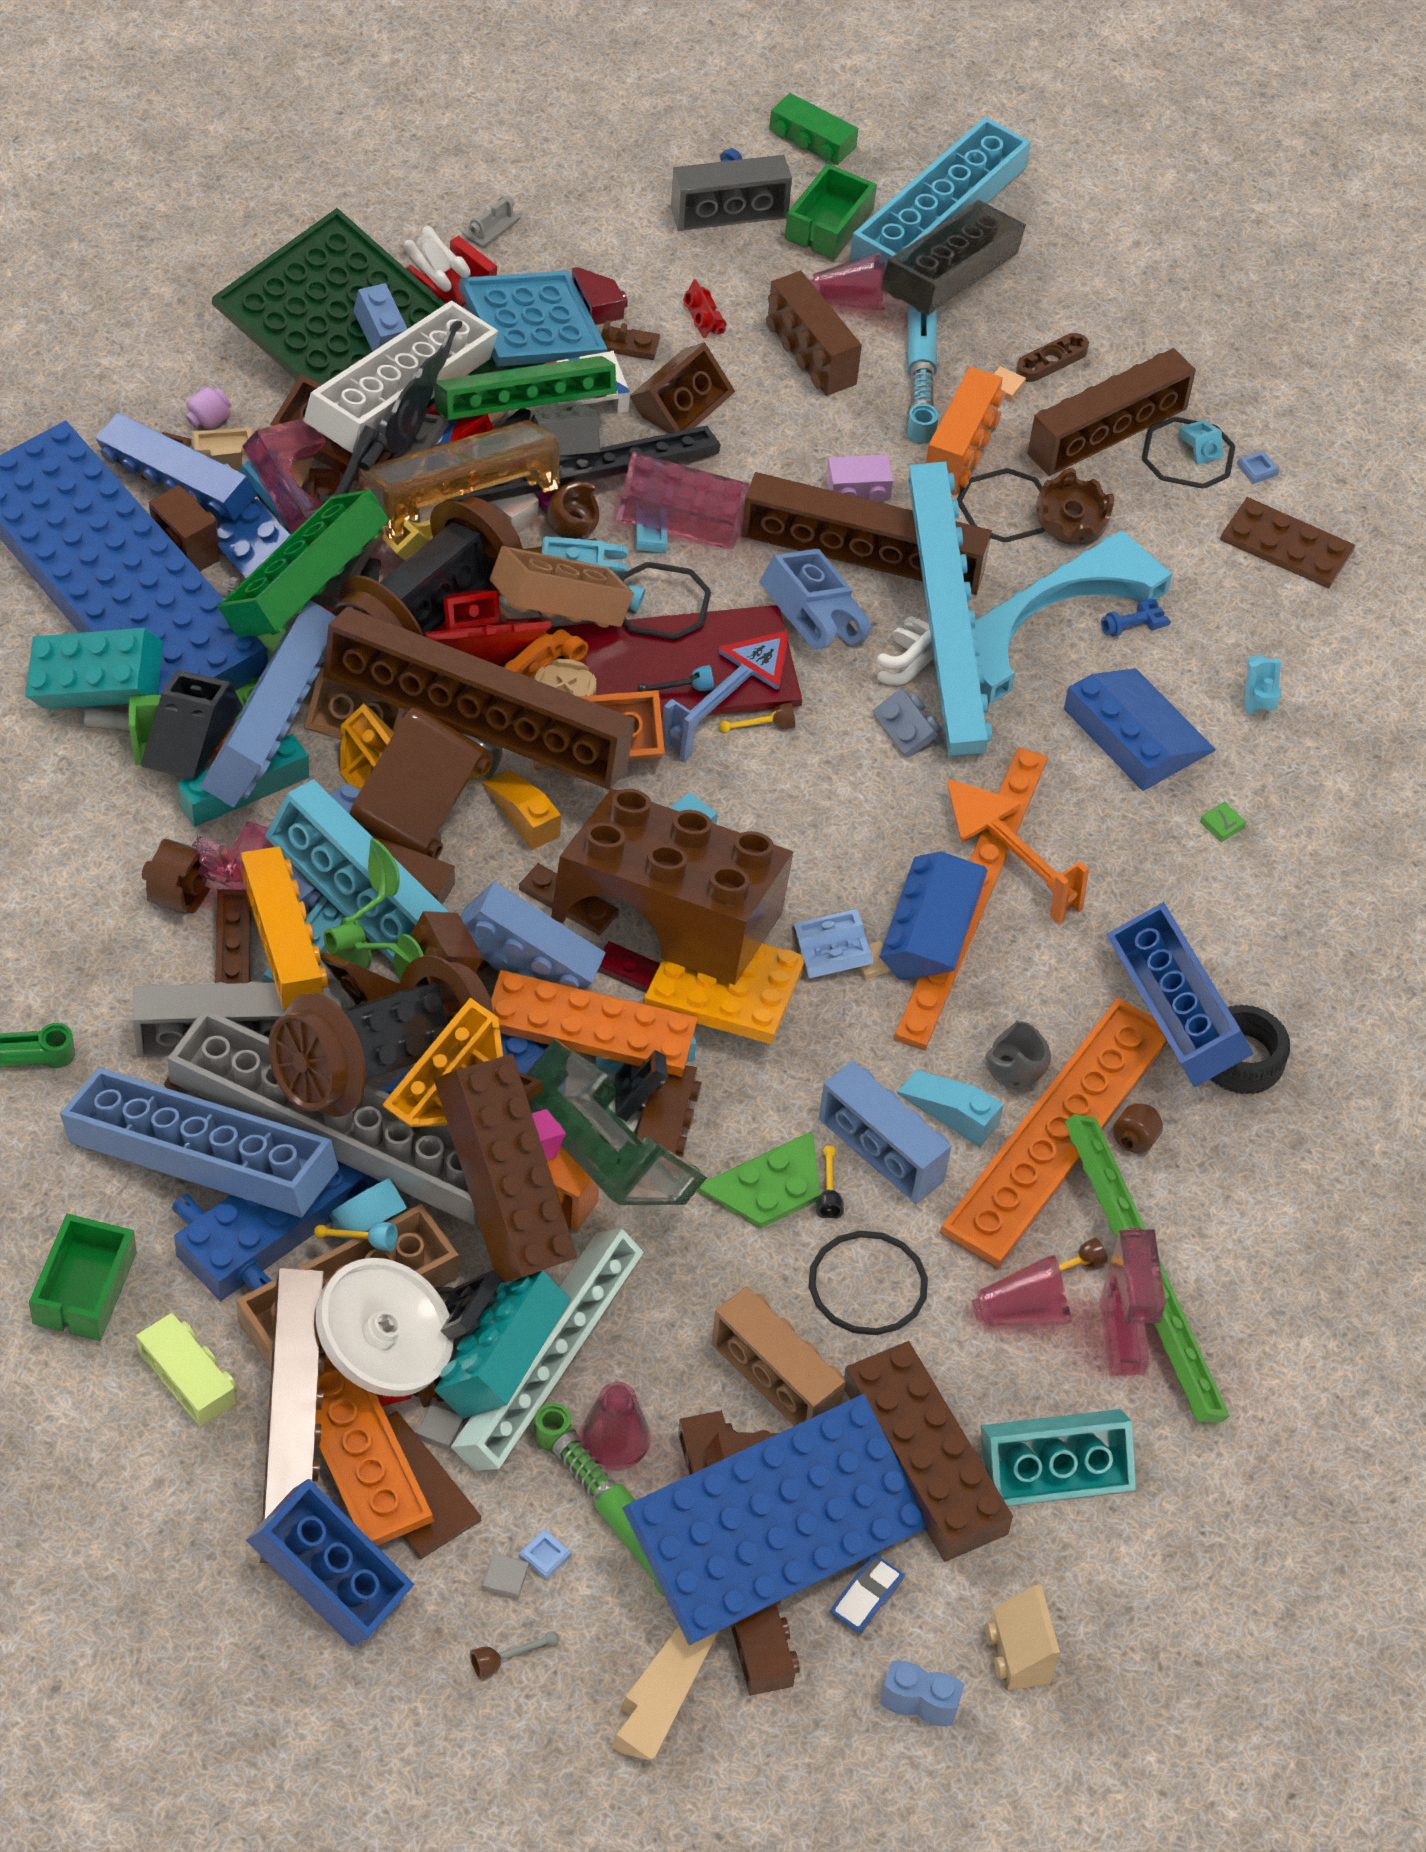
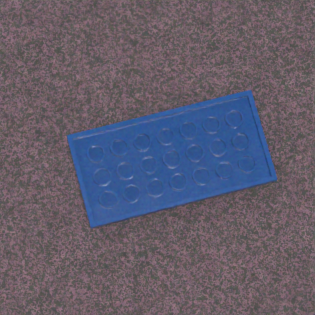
M865 1394L622 1507L689 1646L927 1528V1524L905 1474Z

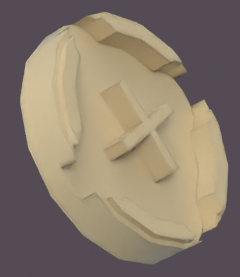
M572 659L554 660L551 665L542 666L534 677V680L575 696L596 695V678L594 674L592 675L589 672V668L585 664Z

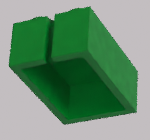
M827 163L787 212L785 239L806 248L812 245L813 251L835 260L853 237V233L861 227L874 210L877 184Z
M66 1213L29 1300L32 1324L62 1332L65 1326H69L70 1334L101 1341L137 1254L134 1230Z

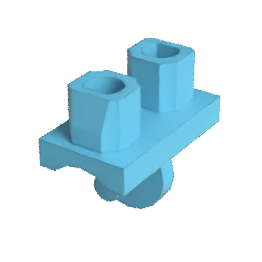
M1265 655L1249 657L1247 661L1248 670L1244 705L1247 714H1252L1258 709L1277 710V703L1281 698V689L1279 688L1280 660L1278 658L1267 659Z

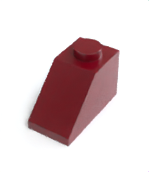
M579 267L572 268V280L595 325L603 324L606 320L612 322L624 319V308L628 307L627 296L624 291H620L615 280Z

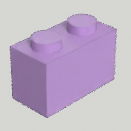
M888 454L828 457L826 478L829 490L876 502L891 499L893 478Z

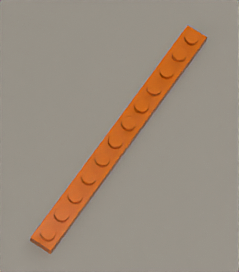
M1021 747L1017 748L998 792L999 795L1021 802L1018 810L1001 819L1015 834L1019 830L1048 759V756ZM989 829L981 832L969 860L985 866L988 872L955 971L920 977L896 1030L894 1036L896 1041L926 1051L1010 851V848Z

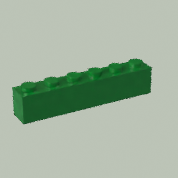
M595 356L439 380L434 385L435 410L446 419L452 420L616 394V364L603 356Z

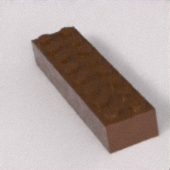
M754 473L745 497L742 537L797 551L820 549L825 557L923 582L912 510L772 475ZM955 521L956 527H961L963 534V545L959 546L960 555L965 554L967 560V573H963L964 582H970L971 594L977 595L986 568L992 530Z

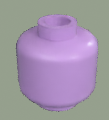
M206 386L187 401L186 406L189 413L186 414V418L196 429L202 427L205 430H214L230 416L229 407L232 405L218 387L213 389Z

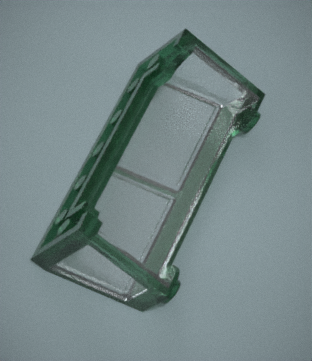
M557 1039L553 1040L526 1073V1075L542 1081L543 1092L528 1102L531 1112L535 1113L544 1109L549 1111L566 1132L561 1146L615 1203L619 1205H686L707 1179V1176L698 1167L687 1163L651 1137L647 1136L644 1139L646 1144H644L619 1117L615 1116L613 1110L608 1106L616 1095L617 1086L615 1081L607 1072Z

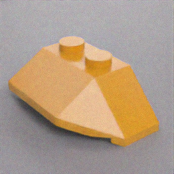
M364 703L341 724L340 735H342L340 773L348 784L357 787L360 791L394 734Z
M469 998L385 1100L382 1107L410 1127L448 1125L433 1078L502 1057L503 1048L498 1017L472 998Z

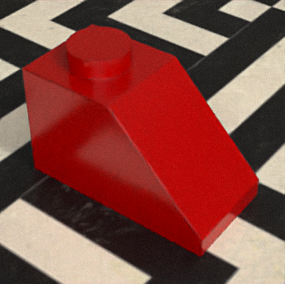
M472 590L450 594L444 598L447 630L464 629L501 622L498 591Z

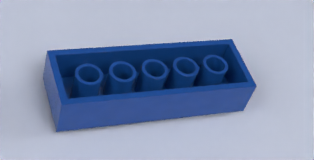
M1164 902L1106 934L1194 1087L1254 1054L1241 1029Z

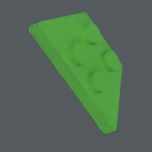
M810 1131L698 1184L697 1191L700 1195L704 1197L709 1196L723 1204V1208L733 1214L742 1215L747 1222L760 1229L815 1203L818 1196H820L814 1135Z

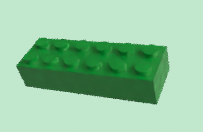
M371 489L331 496L217 606L236 637H257L265 633L274 635L284 630L288 625L287 621L292 616L302 612L307 607L306 602L311 597L320 594L326 588L325 583L330 578L342 573L345 569L344 565L349 560L359 556L363 552L362 547L368 541L377 538L382 533L381 528L389 521V518Z

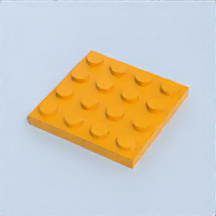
M762 943L737 983L733 985L662 959L644 997L643 1004L698 1017L697 1024L772 1044L802 975L805 962L802 954Z

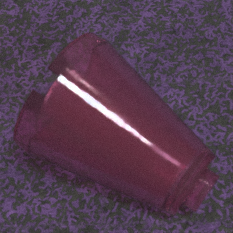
M882 252L813 274V279H810V282L828 304L887 311V303H881L883 301V294L887 295L885 263L879 262L883 257Z
M1055 1254L1047 1256L978 1290V1298L972 1300L976 1320L984 1319L985 1326L1067 1325L1072 1323L1070 1309L1066 1304V1291Z
M624 1382L609 1383L601 1390L580 1427L579 1438L584 1443L583 1448L590 1450L589 1456L596 1457L595 1463L602 1464V1469L622 1471L632 1468L643 1459L650 1449L651 1431L634 1389Z

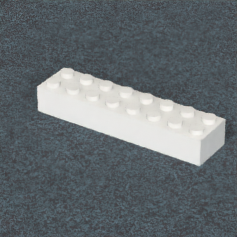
M450 301L312 391L303 421L339 444L342 448L353 453L365 426L378 430L380 421L391 412L399 395L408 383L415 378L423 362L439 350L450 326L455 321H462V327L455 334L448 358L438 374L437 381L464 377L488 361L494 348L498 330L455 302ZM433 388V394H432L431 399H432L433 397H435L434 388Z

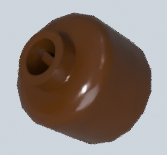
M1141 1103L1127 1106L1113 1125V1135L1117 1143L1124 1150L1137 1154L1149 1151L1163 1132V1122L1157 1110L1150 1105Z

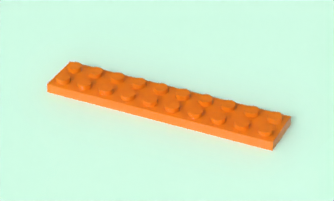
M1116 998L942 1224L940 1234L997 1268L1002 1265L1081 1160L1076 1147L1070 1140V1133L1065 1121L1074 1114L1095 1117L1101 1130H1103L1168 1044L1167 1039L1152 1016L1122 999Z

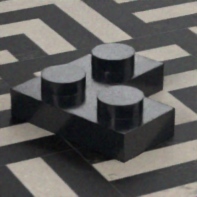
M654 1050L640 1067L625 1063L615 1074V1116L627 1122L635 1112L638 1113L644 1108L648 1097L655 1089L659 1090L663 1087L668 1078L666 1056Z
M491 1270L455 1287L445 1301L450 1316L440 1331L449 1340L463 1334L468 1336L473 1333L481 1322L479 1316L482 1311L488 1308L496 1299L498 1294L495 1291L503 1279L495 1271Z

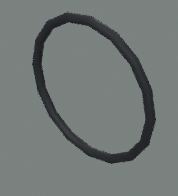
M860 1230L837 1236L819 1250L810 1266L808 1287L816 1307L831 1323L852 1333L880 1335L899 1330L917 1317L927 1299L928 1277L920 1258L904 1242L885 1233ZM860 1237L882 1239L901 1248L914 1261L921 1278L920 1297L912 1312L897 1323L879 1328L854 1326L835 1317L822 1303L816 1288L817 1267L824 1255L839 1243Z

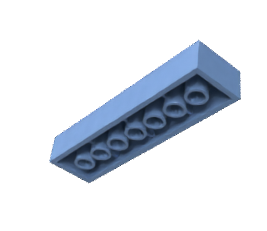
M310 599L306 602L307 607L297 614L281 638L200 785V788L233 808L241 797L247 800L256 785L253 778L255 780L261 779L271 763L268 759H272L281 744L278 740L281 741L291 725L289 721L293 720L301 706L298 703H301L310 689L309 685L314 681L320 671L319 667L325 660L328 624L337 616Z
M98 1067L60 1113L67 1137L72 1144L301 1218L339 1169L331 1139Z

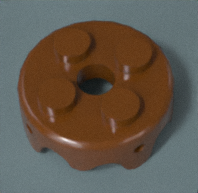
M1068 468L1055 479L1045 481L1037 498L1035 506L1036 516L1041 526L1051 536L1067 543H1089L1100 537L1106 530L1114 506L1113 494L1106 495L1096 479L1081 481L1077 478L1076 470ZM1066 509H1075L1079 515H1072Z

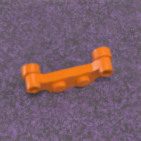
M559 629L550 635L545 632L531 642L515 659L510 660L504 668L534 679L542 666L545 665L546 667L552 664V661L556 660L559 656L578 662L581 661L587 654L588 644L580 637L570 635L564 629Z

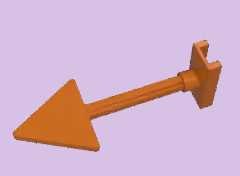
M948 780L947 788L960 841L964 842L981 831L989 829L1047 883V887L1053 892L1050 917L1058 925L1064 922L1065 910L1071 906L1077 912L1083 910L1089 869L1080 861L1064 872L1057 873L1001 821V819L1020 808L1021 802L1019 800L954 780Z

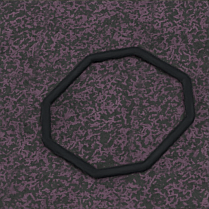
M1171 417L1149 427L1147 430L1142 461L1160 480L1202 489L1229 478L1235 453V444L1223 431L1222 439L1230 446L1225 474L1206 483H1198L1163 476L1147 458L1153 431L1173 422L1192 424L1199 421Z
M1004 468L971 477L967 487L961 489L956 500L968 523L977 526L962 501L971 483L1009 473L1034 482L1039 492L1043 486L1034 476L1010 468ZM1041 527L1009 537H1002L991 533V538L1001 542H1011L1043 533L1045 530Z
M645 562L619 576L624 582L626 578L646 568L688 574L705 592L697 623L674 634L633 627L625 618L623 625L630 632L675 640L704 625L711 590L692 569Z

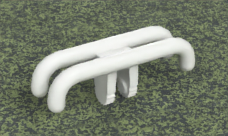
M425 226L422 230L423 235H420V238H418V247L413 240H406L404 248L416 265L442 291L448 292L451 289V282L444 272L452 268L459 276L467 278L470 275V269L462 257L456 256L441 241L432 227Z
M909 616L904 621L906 630L898 627L893 632L894 641L908 650L900 656H890L885 653L879 654L877 661L880 665L890 669L908 667L898 674L880 671L877 675L880 682L889 686L905 685L934 659L928 623Z

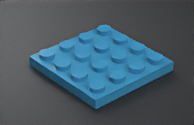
M568 271L460 279L458 287L470 312L498 330L491 354L496 366L546 363L604 353L608 350Z

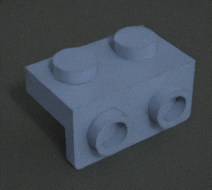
M901 687L872 711L903 754L908 758L915 755L932 740H935L938 745L942 744L944 740L938 733L942 730L938 722L931 714L926 717L922 712L926 706L915 693L910 696Z

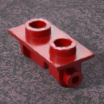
M694 279L683 298L684 305L688 308L694 320V325L698 328L703 338H706L709 332L715 331L717 335L723 334L726 331L727 323L722 318L720 312L715 311L717 306L711 297V292L704 287H700L697 279Z

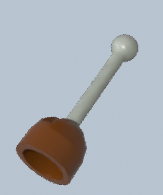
M549 1631L544 1638L500 1653L488 1646L479 1647L470 1651V1660L478 1679L481 1680L495 1674L499 1670L503 1659L544 1645H557L559 1635L555 1631Z

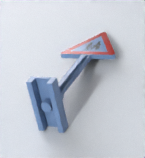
M782 631L720 646L719 654L740 667L691 711L673 699L664 705L662 718L664 749L669 745L680 750L679 760L685 762L692 755L695 729L699 726V722L750 676L753 675L774 689H779L789 632Z

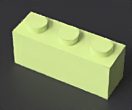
M170 1313L136 1335L138 1352L199 1427L236 1404L235 1390L237 1385L227 1371L222 1373L215 1365L216 1360L212 1352L206 1346L200 1347L195 1341L196 1337L192 1328L186 1321L180 1322L173 1313Z

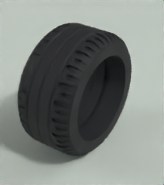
M1243 1004L1229 1006L1227 1008L1243 1035L1251 1036L1260 1041L1268 1049L1271 1057L1255 1063L1241 1061L1210 1079L1216 1085L1218 1084L1219 1087H1223L1225 1090L1228 1089L1230 1092L1234 1091L1240 1094L1263 1092L1265 1089L1267 1090L1281 1078L1290 1054L1289 1035L1282 1022L1264 1009Z

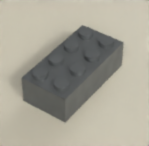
M785 155L673 167L671 210L678 231L787 218L792 176Z

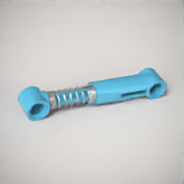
M918 289L910 294L907 312L908 373L911 375V409L908 418L907 435L912 441L921 444L931 441L937 430L939 417L938 411L933 405V376L937 372L938 297L934 292L927 289ZM921 328H924V336H921Z

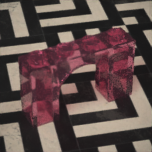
M304 418L256 430L242 446L291 535L323 505L321 500L310 496L297 484L291 469V463L312 458L327 442L322 433L303 421Z
M1133 1227L1119 1230L1100 1298L1109 1376L1145 1375L1149 1353L1144 1323H1160L1166 1305L1155 1229L1143 1230Z

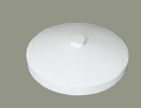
M366 1258L351 1262L341 1268L326 1283L319 1295L316 1306V1328L326 1355L342 1375L369 1392L393 1397L419 1392L440 1375L443 1368L448 1364L453 1350L454 1339L449 1340L440 1331L450 1316L445 1303L424 1277L401 1263L382 1258Z

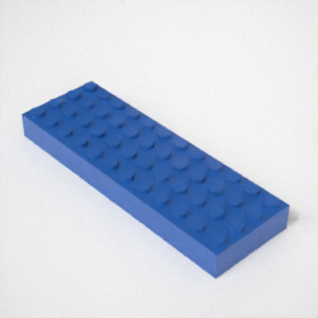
M66 420L0 455V539L79 633L145 628L164 641L157 695L162 694L177 670L229 681L235 691L250 683V679L262 675L269 662L266 646L258 637H236L217 608L224 600Z

